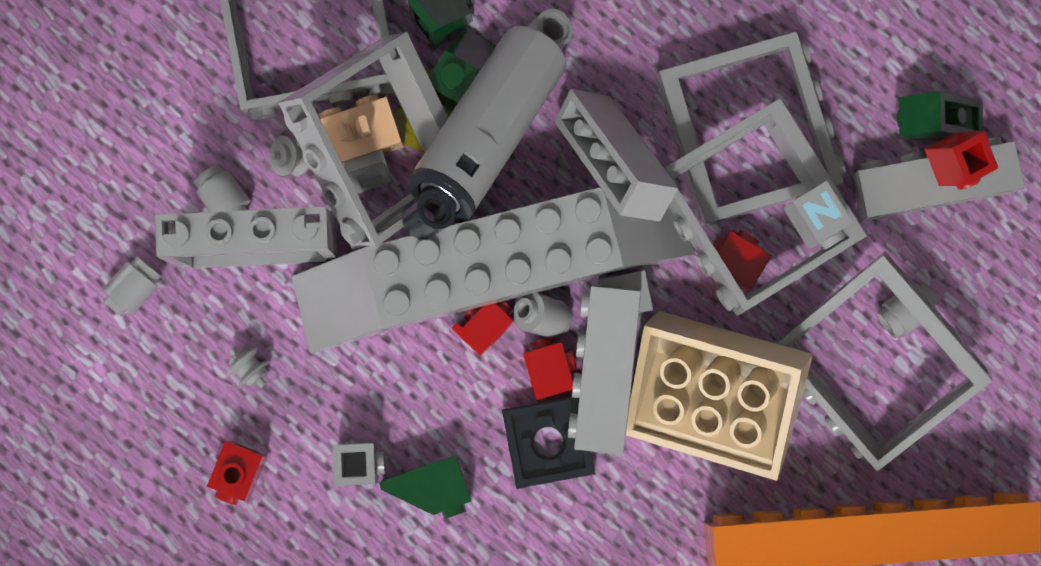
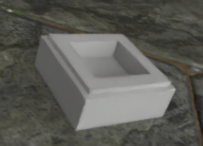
M382 150L344 162L347 174L357 194L393 181Z

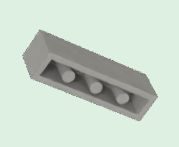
M570 89L554 121L619 215L660 222L668 206L673 201L679 189L610 96Z
M1000 137L988 139L998 169L980 178L981 181L978 184L963 190H958L956 186H939L928 158H924L923 152L900 156V163L885 166L884 159L860 164L861 170L851 176L860 221L863 222L1006 195L1024 189L1015 141L1002 144Z
M592 284L590 293L583 292L580 316L588 317L586 333H579L576 357L584 358L582 374H574L572 397L580 398L578 414H570L568 438H575V450L624 455L641 298L640 288Z

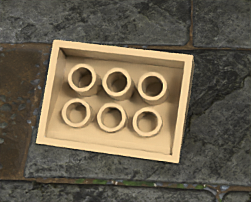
M658 311L644 325L629 404L626 435L777 481L805 391L813 354Z

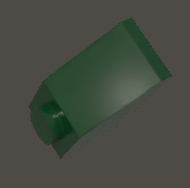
M408 0L412 20L435 49L473 21L470 9L474 5L471 0Z
M466 27L445 50L429 76L441 104L452 111L497 46Z
M943 91L899 97V111L897 113L899 136L915 140H943L956 132L983 131V101Z
M457 455L379 482L382 491L432 515L442 512L444 519L466 512L465 504L472 501Z

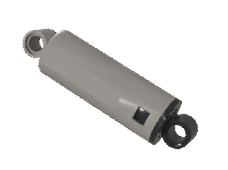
M557 9L544 10L527 26H515L505 32L407 180L408 189L415 199L404 208L402 223L405 230L411 236L417 239H428L447 228L452 222L463 223L470 220L566 70V57L561 48L571 40L573 26L565 13ZM423 207L433 213L434 222L428 220L425 216Z

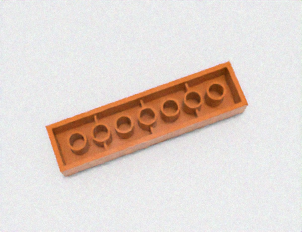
M997 492L993 493V501H988V496L958 495L953 496V504H947V499L919 498L913 499V507H906V502L897 501L873 502L874 510H865V506H857V504L833 505L834 513H824V509H817V507L794 508V516L786 517L783 516V512H777V510L754 511L753 519L743 520L742 515H737V513L713 515V522L704 523L707 566H868L1041 552V501L1029 500V493Z

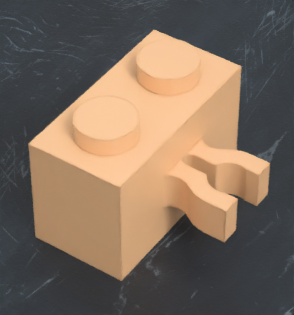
M370 95L357 100V107L341 111L340 107H336L318 114L344 167L345 161L382 150L383 154L404 148L387 97L379 99L378 95Z

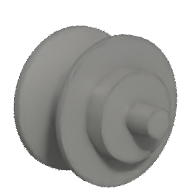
M280 136L273 142L270 150V162L273 170L278 175L287 176L292 174L294 176H301L308 170L309 167L304 161L303 151L296 137Z
M257 347L250 351L245 348L240 352L233 348L229 352L233 359L228 363L231 368L226 374L228 376L235 373L241 378L238 386L239 389L246 385L251 388L256 383L260 388H263L267 384L263 377L268 373L265 368L270 362L267 360L259 363L255 358L258 350Z

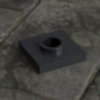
M568 397L502 410L516 489L595 475L591 451L575 450V438H568L570 414H578L580 398ZM544 427L556 429L563 438L561 450L551 457L540 455L533 445L535 434Z

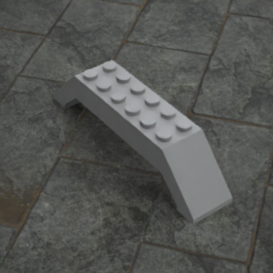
M599 187L451 225L428 239H417L413 236H408L381 243L376 247L361 248L291 277L310 353L312 354L347 345L400 327L622 270L673 261L695 255L691 242L689 240L687 242L683 241L677 233L673 224L676 218L669 207L660 222L621 216Z

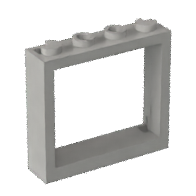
M220 0L240 110L245 116L252 115L253 120L273 118L276 116L275 111L281 110L278 102L295 92L254 99L236 0ZM371 0L378 40L383 37L390 36L384 1ZM385 73L383 75L342 82L311 101L314 109V103L330 100V105H343L353 102L354 95L369 93V96H388L393 93V87Z
M797 31L659 71L656 79L680 158L698 148L699 145L679 81L786 50L820 162L837 188L843 184L842 177L846 175L845 165L839 153L834 154L830 139L834 138L833 126L828 116L823 117L819 105V102L822 101L821 87L816 78L811 79L807 64L811 63L810 52L806 42L799 41ZM704 162L685 173L701 227L791 202L808 192L805 185L800 183L717 207Z
M407 32L381 38L278 102L284 114V121L287 127L294 133L303 151L305 163L313 171L322 189V196L325 202L332 208L340 224L342 236L352 249L376 247L404 227L402 223L404 208L415 198L412 194L408 195L371 221L311 101L379 59L425 153L448 117Z
M781 98L664 168L672 180L765 125L798 180L805 185L808 192L828 181L853 221V224L842 230L846 236L844 239L826 250L824 248L749 295L744 296L680 191L677 190L673 201L668 206L676 218L673 221L674 227L683 241L687 242L689 240L697 252L695 260L698 267L707 277L709 275L712 276L719 287L716 293L720 302L726 310H733L736 316L749 310L867 237Z
M326 206L155 215L157 257L181 269L326 263L341 257L340 224ZM319 214L320 222L306 223V215Z
M886 251L775 342L776 344L796 349L793 344L878 274L967 376L964 381L880 446L810 365L803 396L810 404L815 405L818 403L828 414L825 416V420L830 428L839 436L844 433L854 445L851 447V450L856 458H860L866 466L871 464L877 472L993 381L992 372Z

